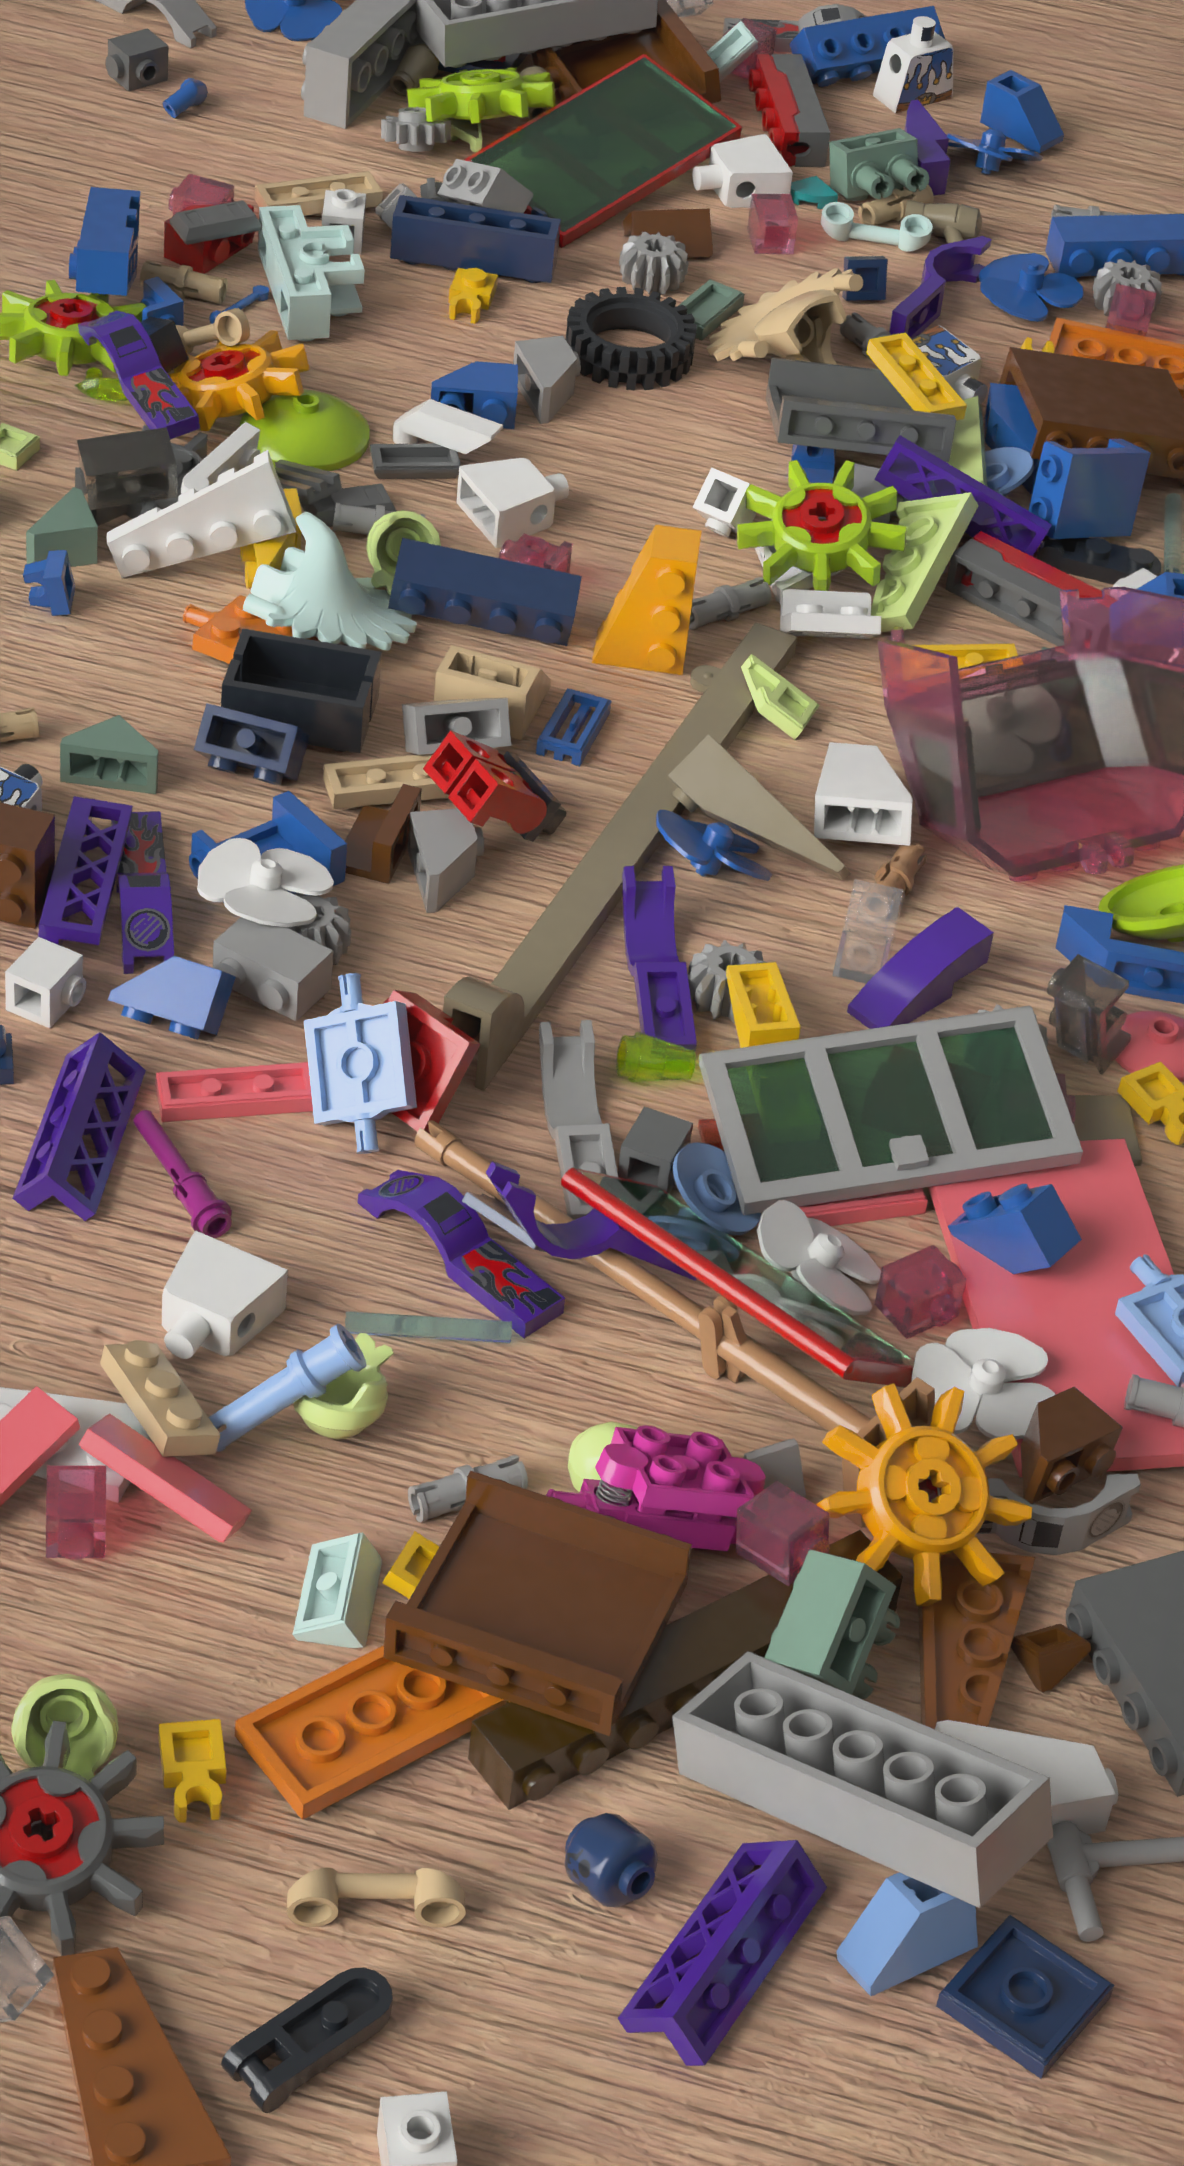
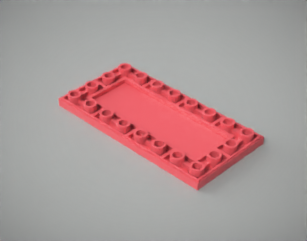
M1125 1139L1080 1141L1083 1150L1080 1164L928 1187L972 1329L992 1328L1019 1334L1042 1347L1047 1353L1048 1362L1046 1369L1040 1375L1005 1383L1042 1384L1051 1389L1055 1394L1075 1386L1119 1423L1123 1429L1114 1448L1116 1458L1106 1472L1184 1467L1183 1427L1172 1425V1419L1132 1409H1124L1126 1391L1132 1374L1176 1386L1115 1315L1119 1298L1141 1291L1145 1287L1141 1280L1130 1270L1132 1262L1137 1257L1141 1256L1143 1258L1144 1254L1149 1255L1153 1263L1163 1274L1168 1276L1174 1275ZM1005 1145L976 1146V1149L979 1150ZM951 1147L926 1149L928 1157L953 1154ZM1020 1184H1027L1029 1189L1052 1184L1082 1240L1049 1268L1012 1274L952 1236L947 1227L964 1213L962 1205L978 1194L991 1192L992 1196H998ZM1016 1439L1018 1445L1011 1452L1019 1477H1022L1020 1445L1023 1439Z

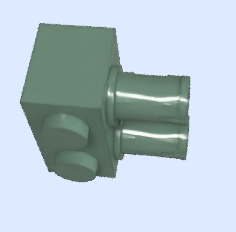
M901 128L829 142L830 187L843 195L847 200H865L868 198V194L876 199H881V196L887 198L891 195L893 189L902 191L903 187L912 192H916V189L922 191L929 183L928 172L918 167L917 138Z
M809 1549L801 1571L794 1581L793 1590L779 1624L772 1634L771 1642L764 1658L858 1698H868L874 1688L866 1684L864 1679L876 1683L878 1679V1673L875 1668L866 1663L873 1644L884 1646L894 1639L896 1634L887 1628V1624L899 1629V1616L888 1608L896 1586L865 1563Z

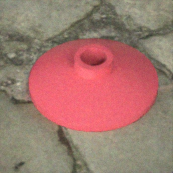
M1140 1011L1126 1015L1114 1024L1109 1035V1050L1115 1061L1123 1069L1133 1073L1161 1061L1180 1082H1184V1019L1165 1012Z

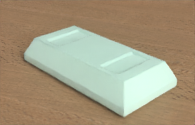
M740 21L707 51V54L719 68L720 82L758 48V41L745 24Z

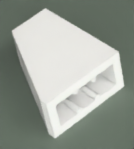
M830 742L815 794L814 836L821 839L910 846L913 798L879 748L872 745Z
M952 1720L936 1723L935 1730L1050 1777L1052 1825L1060 1822H1072L1077 1825L1079 1830L1086 1834L1106 1830L1112 1805H1115L1118 1800V1788L1113 1772L1109 1768L1104 1769L1093 1745Z

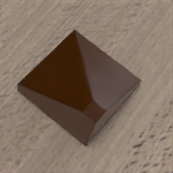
M1062 1624L1014 1636L1011 1644L1012 1650L1032 1683L1041 1693L1052 1690L1091 1651L1090 1642Z

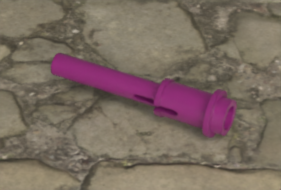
M143 1110L137 1113L133 1123L175 1183L173 1193L192 1217L191 1227L193 1230L212 1238L224 1235L232 1224V1210L228 1203L216 1197L202 1173L192 1172L151 1111Z

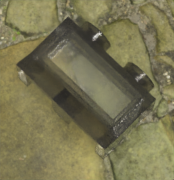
M1077 954L1065 969L1060 968L1054 973L1047 987V994L1054 998V1007L1049 1016V1024L1056 1028L1058 1047L1085 1062L1090 1060L1095 1064L1101 1075L1131 1041V1034L1121 1030L1126 1021L1127 1013L1113 1006L1129 988V981Z

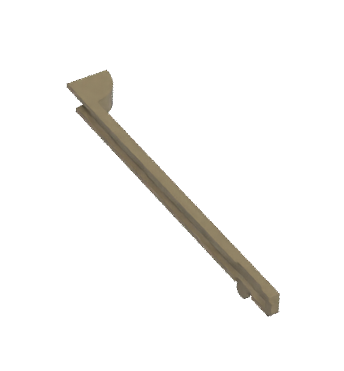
M755 622L722 669L710 665H702L692 670L690 683L694 689L703 692V695L493 982L490 984L467 976L459 980L444 996L443 1012L453 1018L451 1024L473 1039L480 1032L479 1043L481 1045L478 1050L475 1088L485 1091L623 897L622 873L624 866H634L636 878L664 839L656 826L657 812L659 810H668L680 816L686 807L672 794L677 786L668 775L708 734L727 751L753 714L756 706L741 666L752 654L779 674L795 655L797 636Z

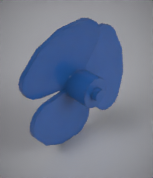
M245 0V9L253 25L258 30L271 32L280 25L281 33L292 41L314 40L342 12L341 6L333 0Z
M988 129L984 131L981 140L968 139L952 133L947 134V138H949L948 146L971 148L979 151L975 167L982 168L981 173L990 175L991 170L999 171L1001 159L1012 161L1013 158L1038 162L1043 159V156L1036 152L1005 148L1006 137L999 130Z
M1040 254L1009 255L992 261L981 269L979 273L981 292L998 308L1026 320L1039 322L1047 318L1048 309L1040 297L1049 304L1060 308L1075 307L1083 299V286L1074 277L1064 273H1050L1044 276L1048 269L1049 261Z
M659 810L657 812V828L669 844L682 856L690 860V864L696 868L695 872L705 877L707 874L716 876L722 864L725 863L733 869L765 881L771 879L773 874L769 870L744 856L732 852L755 854L758 852L759 846L753 841L733 833L726 824L721 822L705 824L685 820L678 814L668 810Z

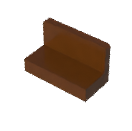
M710 208L631 211L623 220L624 236L636 235L641 237L642 232H647L650 235H656L659 232L661 236L667 237L672 235L675 237L676 242L685 244V252L688 253L687 259L710 258L713 255Z
M403 784L389 811L372 806H363L345 840L347 843L345 873L386 884L390 883L408 848L410 812L420 811L422 788Z

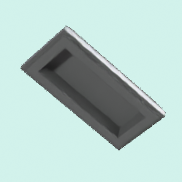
M244 200L177 212L170 219V225L187 245L262 230L261 223Z
M435 443L370 445L374 474L378 479L456 478L459 475V466L461 464L458 452Z
M382 483L342 488L338 492L311 505L301 503L305 512L313 514L328 527L333 526L336 502L344 505L374 509L376 504L385 505V510L397 511Z

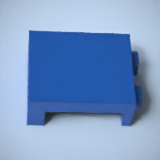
M1109 439L1107 448L1072 449L1066 448L1054 441H1046L1043 445L1028 511L1052 524L1046 534L1052 539L1131 536L1151 453L1124 439Z
M290 791L273 797L271 821L219 843H216L203 830L192 833L189 865L197 879L199 866L209 851L229 839L245 838L258 846L261 855L270 849L283 848L310 856L327 868L334 880L333 886L345 881L347 843ZM286 890L294 895L296 894V892Z

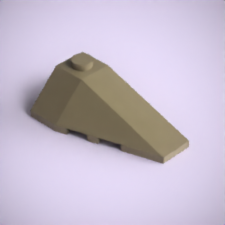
M709 734L668 775L677 786L672 792L673 796L691 813L699 807L708 817L843 881L851 874L847 867Z

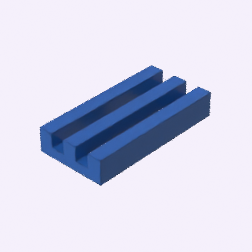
M567 688L537 740L536 754L545 756L548 750L554 751L553 759L563 761L565 756L568 755L572 756L571 764L581 766L610 714L611 700ZM575 702L580 703L581 706L573 716L562 739L555 738ZM592 708H596L577 743H573Z

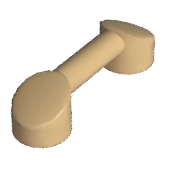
M239 308L221 312L216 317L214 323L191 330L181 325H175L187 354L193 351L194 346L219 340L224 345L234 346L246 342L250 337L248 319Z
M320 1868L302 1876L293 1884L287 1894V1915L289 1919L295 1924L304 1927H319L331 1923L338 1915V1899H414L416 1919L426 1926L438 1928L452 1926L460 1922L466 1913L465 1893L460 1884L446 1873L432 1868H421L416 1870L415 1873H337L333 1868Z

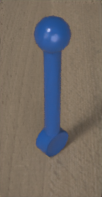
M263 285L254 286L252 294L223 311H213L209 317L210 323H214L216 317L221 312L234 308L243 309L257 300L265 301L269 299V288Z

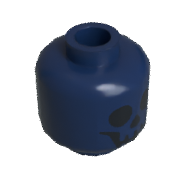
M603 1813L584 1819L575 1826L566 1841L565 1868L568 1877L603 1906L614 1908L624 1906L640 1899L651 1889L655 1880L658 1861L656 1846L651 1839L620 1815Z

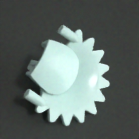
M304 512L297 516L295 520L306 539L305 551L295 547H288L285 550L280 570L267 564L260 565L256 571L250 591L252 594L246 597L243 611L266 620V624L271 627L292 626V636L306 639L316 636L321 642L333 644L343 642L347 646L363 649L366 648L368 643L385 651L391 649L392 641L406 644L409 639V633H414L417 623L410 619L412 614L389 609L390 595L387 593V590L375 589L376 587L372 585L371 578H354L348 569L343 548L336 534L322 520L309 512Z

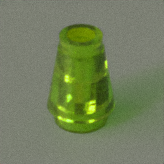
M637 1031L634 1036H622L617 1051L616 1070L618 1076L628 1077L631 1083L680 1079L690 1080L695 1069L696 1055L693 1049H686L683 1046Z

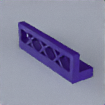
M901 435L897 438L874 479L886 487L894 486L898 494L910 501L971 492L979 506L964 533L974 537L982 531L1032 557L1052 525Z
M73 797L42 911L38 937L62 946L63 940L94 945L100 944L132 818V805ZM92 817L118 821V824L100 830L92 823ZM99 847L108 855L92 862L86 857V852ZM91 879L100 887L86 894H83L77 888L78 883ZM83 911L93 921L92 926L68 922L69 917Z
M101 1032L68 1053L64 1059L12 1198L27 1211L54 1196L84 1221L96 1214L146 1072L142 1066ZM108 1064L125 1077L123 1086L115 1087ZM96 1099L104 1100L111 1118L110 1122H102L95 1103ZM83 1135H91L98 1153L97 1158H89L82 1140ZM70 1171H78L85 1190L84 1195L66 1181Z
M798 1840L742 1843L619 2015L618 2020L627 2033L664 2032L686 2066L706 2065L827 1889L826 1884ZM754 1865H762L759 1869L749 1874ZM729 1909H731L729 1912H727V1913H725L724 1915L718 1917L719 1915H721V1914H723L724 1912H726V1911H728ZM699 1953L698 1956H696V1957H694L693 1959H691V1960H689L688 1962H686L688 1959H690L691 1957H693V1956H695L696 1954ZM668 1997L661 2008H654L657 2003Z

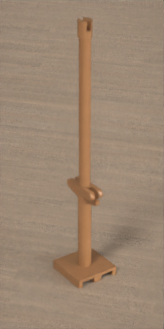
M433 1120L428 1121L430 1134L422 1128L418 1130L415 1137V1146L443 1166L451 1167L506 1205L486 1174L491 1164L489 1161L468 1148L460 1138ZM536 1194L534 1215L537 1221L545 1224H562L574 1220ZM608 1248L598 1255L583 1258L699 1338L702 1365L710 1377L718 1379L726 1372L727 1378L736 1383L745 1373L827 1431H831L841 1425L854 1431L874 1446L887 1439L878 1415L872 1419L868 1418L745 1334L737 1306L722 1295H719L714 1300V1308L707 1306L704 1309L618 1250ZM916 1377L899 1394L903 1400L912 1427L930 1426L935 1406V1388ZM842 1458L843 1491H857L860 1468ZM860 1513L845 1515V1517L861 1528L866 1525Z

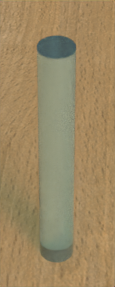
M1171 493L1165 497L1164 572L1181 574L1182 498L1179 494Z
M346 1311L345 1328L350 1334L367 1333L368 1335L511 1343L512 1321Z

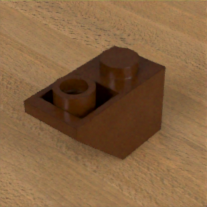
M1075 1386L1037 1403L1020 1445L1023 1497L1030 1504H1034L1053 1494L1061 1495L1069 1490L1072 1485L1091 1476L1094 1478L1101 1476L1110 1468L1116 1458L1114 1448L1123 1427Z

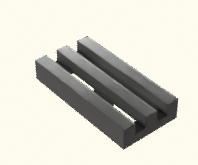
M282 459L275 462V470L282 488H297L300 503L311 505L342 489L338 473Z

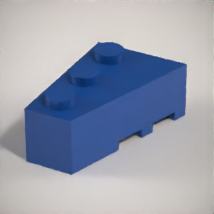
M90 188L80 239L78 240L77 247L74 246V252L70 253L69 279L76 280V292L128 295L137 275L141 191Z

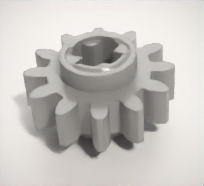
M426 108L399 109L398 117L386 116V119H381V138L385 139L386 142L397 141L399 149L404 151H430L433 149L434 142L446 143L447 140H451V120L446 118L435 122H427Z

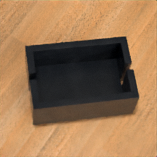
M242 629L233 653V659L230 661L222 683L221 707L298 726L310 735L307 745L331 748L341 752L361 753L369 729V722H371L379 698L382 652Z

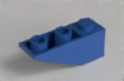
M990 383L984 415L985 443L991 450L1014 447L1031 453L1037 429L1016 385ZM1034 458L1033 472L1022 484L1031 495L1040 459Z

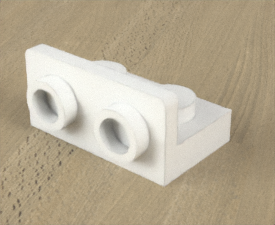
M785 589L781 592L780 631L794 636L870 639L881 635V616H871V595L869 593Z

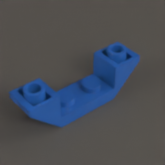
M1064 905L1056 949L1100 989L1184 1004V952L1110 939L1113 921L1112 913Z

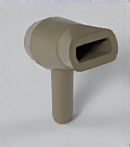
M907 200L905 217L911 214L927 217L933 226L932 234L946 238L947 243L976 238L980 233L982 217L978 208L963 204L959 205L958 203L925 204Z

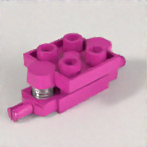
M648 1425L640 1426L637 1429L615 1427L611 1443L604 1447L595 1466L601 1480L584 1478L579 1493L549 1489L546 1494L548 1497H554L563 1502L602 1515L611 1516L620 1521L659 1534L668 1535L674 1539L692 1544L691 1548L728 1551L730 1544L755 1546L757 1537L786 1540L790 1532V1520L787 1515L760 1514L753 1510L755 1502L762 1499L766 1476L761 1467L747 1459L732 1457L722 1439L705 1432H694L690 1436L666 1433L662 1429Z

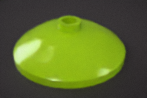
M303 389L304 393L301 396L272 395L268 401L262 404L265 418L256 420L247 412L241 418L240 426L247 422L260 429L257 449L260 450V454L268 450L274 467H276L275 462L282 459L326 471H334L357 461L363 456L369 445L370 429L365 417L347 401L325 392Z
M1184 864L1155 870L1122 883L1102 898L1098 907L1099 911L1113 914L1112 929L1120 933L1149 940L1167 939L1169 942L1184 941Z

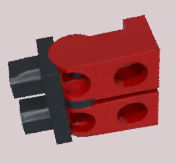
M452 730L449 731L423 768L445 794L449 795L448 798L467 820L481 827L485 825L490 817L506 822L513 831L520 833L524 839L534 842L541 831L553 834L567 814L561 803L517 754L507 751L503 756L495 748Z

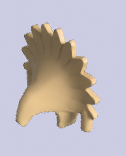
M835 268L822 276L819 271L814 272L800 283L796 280H791L779 292H766L761 295L757 304L740 308L738 310L740 316L722 322L720 324L722 330L709 337L711 344L706 349L710 356H715L717 361L729 356L732 361L741 357L763 358L767 353L785 359L838 365L832 357L830 347L833 323L842 324L846 321V314L838 294L841 291H859L863 286V279L860 275L854 274L852 269L841 273L839 268Z

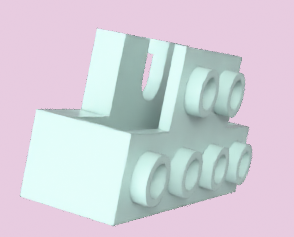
M300 205L259 207V222L262 225V230L258 231V252L287 339L307 342L317 338H329L330 315L344 316L348 313H362L363 308L354 284H364L365 269L360 255L353 254L354 239L349 225L308 227ZM351 255V259L347 262L329 261V256Z

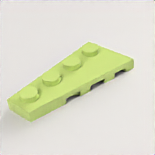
M971 492L898 502L896 510L900 518L898 525L907 526L906 545L904 552L892 550L890 554L884 556L882 567L886 572L885 579L877 584L871 607V616H881V632L904 631L914 628L979 506Z

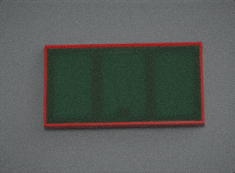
M643 54L464 160L501 168L530 190L534 195L524 214L531 215L532 208L537 207L546 212L548 217L561 219L559 247L563 248L708 159L711 147L714 144L740 139L742 126L650 57Z
M570 1168L562 1177V1187L844 1380L881 1385L894 1383L895 1386L904 1388L911 1383L915 1361L913 1358L845 1312L826 1303L812 1293L805 1285L784 1271L773 1267L765 1258L731 1235L706 1224L691 1208L658 1186L577 1168Z

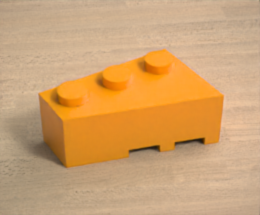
M655 525L632 567L628 580L623 589L619 590L605 621H602L597 630L592 663L683 675L702 531Z

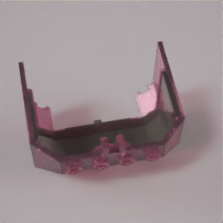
M1128 587L1103 588L1102 597L1079 598L1078 589L1059 590L1064 645L958 669V659L956 656L905 644L903 627L895 626L891 630V636L880 638L878 640L884 706L917 809L919 825L988 869L1008 875L1009 880L1016 882L1036 879L1039 871L1047 869L1053 871L1074 870L1079 867V861L1085 872L1093 873V875L1105 873L1108 870V862L1113 867H1129L1131 864H1134L1135 854L1133 850L1149 851L1161 847V841L1179 837L1184 830V599Z

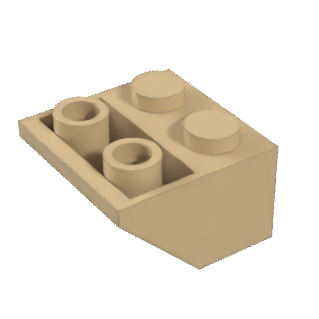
M451 645L436 671L434 701L508 698L510 736L522 740L551 687V679L540 668Z

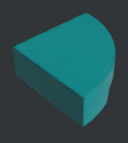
M813 176L791 182L789 201L799 205L800 200L818 203L817 209H823L825 205L837 202L839 194L820 178Z

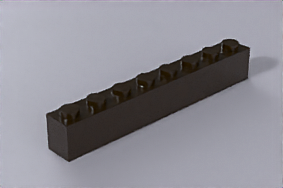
M858 1530L818 1550V1552L856 1561L858 1555L869 1546L871 1541L861 1530ZM806 1557L666 1625L611 1736L510 1702L472 1721L468 1760L507 1809L510 1810L528 1800L536 1801L542 1799L557 1785L579 1774L588 1775L593 1773L606 1760L630 1748L636 1750L644 1747L656 1735L673 1727L672 1716L746 1652L765 1657L772 1634L779 1624L793 1590L794 1581L801 1571ZM887 1559L884 1566L876 1572L896 1586L888 1606L889 1609L895 1612L903 1576Z

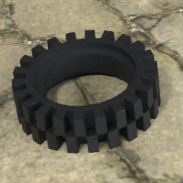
M617 287L616 294H612L609 288L600 289L599 296L590 292L585 295V300L579 298L575 301V306H571L567 318L565 340L572 351L578 353L581 365L580 374L584 377L592 373V381L598 384L605 378L609 379L608 387L617 388L619 382L627 383L626 390H635L636 383H642L644 390H652L654 381L661 388L669 386L670 379L677 382L682 379V374L687 375L690 371V365L692 366L697 331V325L694 324L695 318L692 314H687L688 309L683 304L675 307L676 300L671 297L660 301L661 293L652 291L648 297L643 296L644 289L635 288L634 294H627L626 287ZM631 329L654 335L665 343L644 348L626 347L605 341L596 334L608 330Z

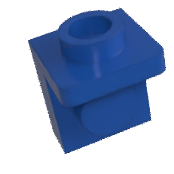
M158 276L144 280L141 303H144L147 307L142 311V321L148 317L173 320L175 325L184 326V301Z

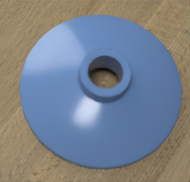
M1004 447L985 451L987 487L1004 497L1010 491L1023 484L1033 472V458H1031L1029 452L1023 449Z
M696 1142L684 1146L676 1154L673 1162V1174L677 1188L687 1205L701 1220L714 1229L730 1235L746 1234L758 1224L761 1213L743 1215L724 1151L710 1144Z

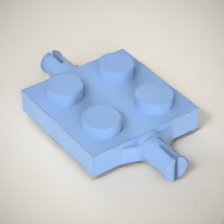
M349 973L338 976L342 1006L327 1016L304 1020L314 1124L324 1126L346 1121L354 1123L357 1143L356 1152L357 1154H369L379 1151L376 1120L391 1112L417 1108L406 1004L397 1001L374 1006L363 1004L361 974Z
M1144 1254L1143 1258L1139 1256L1132 1262L1130 1270L1141 1280L1145 1287L1141 1291L1119 1298L1115 1315L1175 1385L1180 1387L1181 1383L1184 1382V1274L1169 1276L1163 1274L1153 1263L1149 1255Z

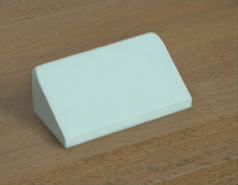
M363 1532L312 1544L292 1634L296 1640L346 1648H363L366 1646L382 1559Z

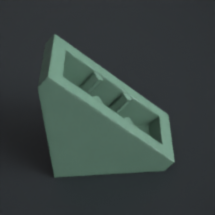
M73 487L26 531L27 564L46 560L48 552L56 550H67L71 567L97 564L98 526L81 489Z
M117 715L62 738L60 743V782L156 794L158 789V750L125 719Z

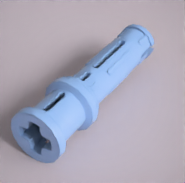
M339 1323L330 1328V1336L305 1352L297 1349L291 1353L290 1358L286 1361L287 1367L274 1374L254 1389L209 1416L208 1418L216 1429L223 1425L227 1426L225 1430L220 1432L217 1452L223 1451L226 1446L284 1408L292 1405L306 1395L309 1398L322 1396L326 1392V1385L347 1371L353 1369L359 1372L366 1367L365 1357L350 1332Z

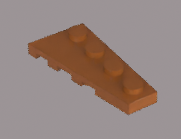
M953 1551L940 1557L942 1598L928 1607L918 1606L921 1724L935 1729L937 1722L952 1720L989 1727L1035 1557L991 1553L1005 1573L996 1581L982 1586L969 1573Z
M118 1947L53 1957V1974L91 2166H231V2156Z

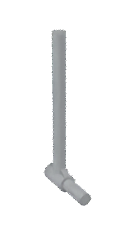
M1060 1822L1052 1825L1053 1838L1047 1843L1060 1889L1067 1893L1079 1938L1085 1942L1095 1941L1104 1934L1090 1887L1093 1879L1098 1874L1099 1868L1184 1862V1837L1092 1843L1091 1837L1079 1830L1076 1824Z

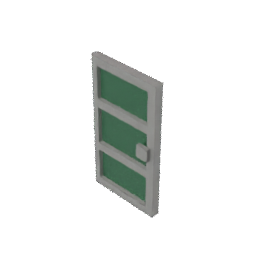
M1031 1006L699 1054V1067L743 1215L762 1213L778 1200H786L801 1207L1080 1164L1083 1154Z

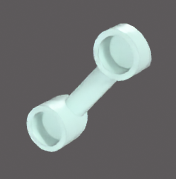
M831 202L825 205L821 215V225L824 231L835 240L847 241L851 238L896 245L900 250L906 252L918 250L925 246L931 238L933 228L931 221L919 214H911L904 217L901 221L900 230L854 223L852 208L841 202Z

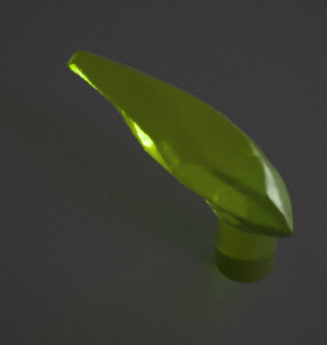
M96 367L89 368L86 371L85 380L75 385L83 394L97 400L112 402L128 400L122 392L119 379L103 378L102 371Z

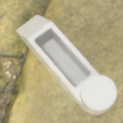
M428 399L400 416L394 422L393 441L396 444H417L419 438L467 454L490 442L503 429V425Z

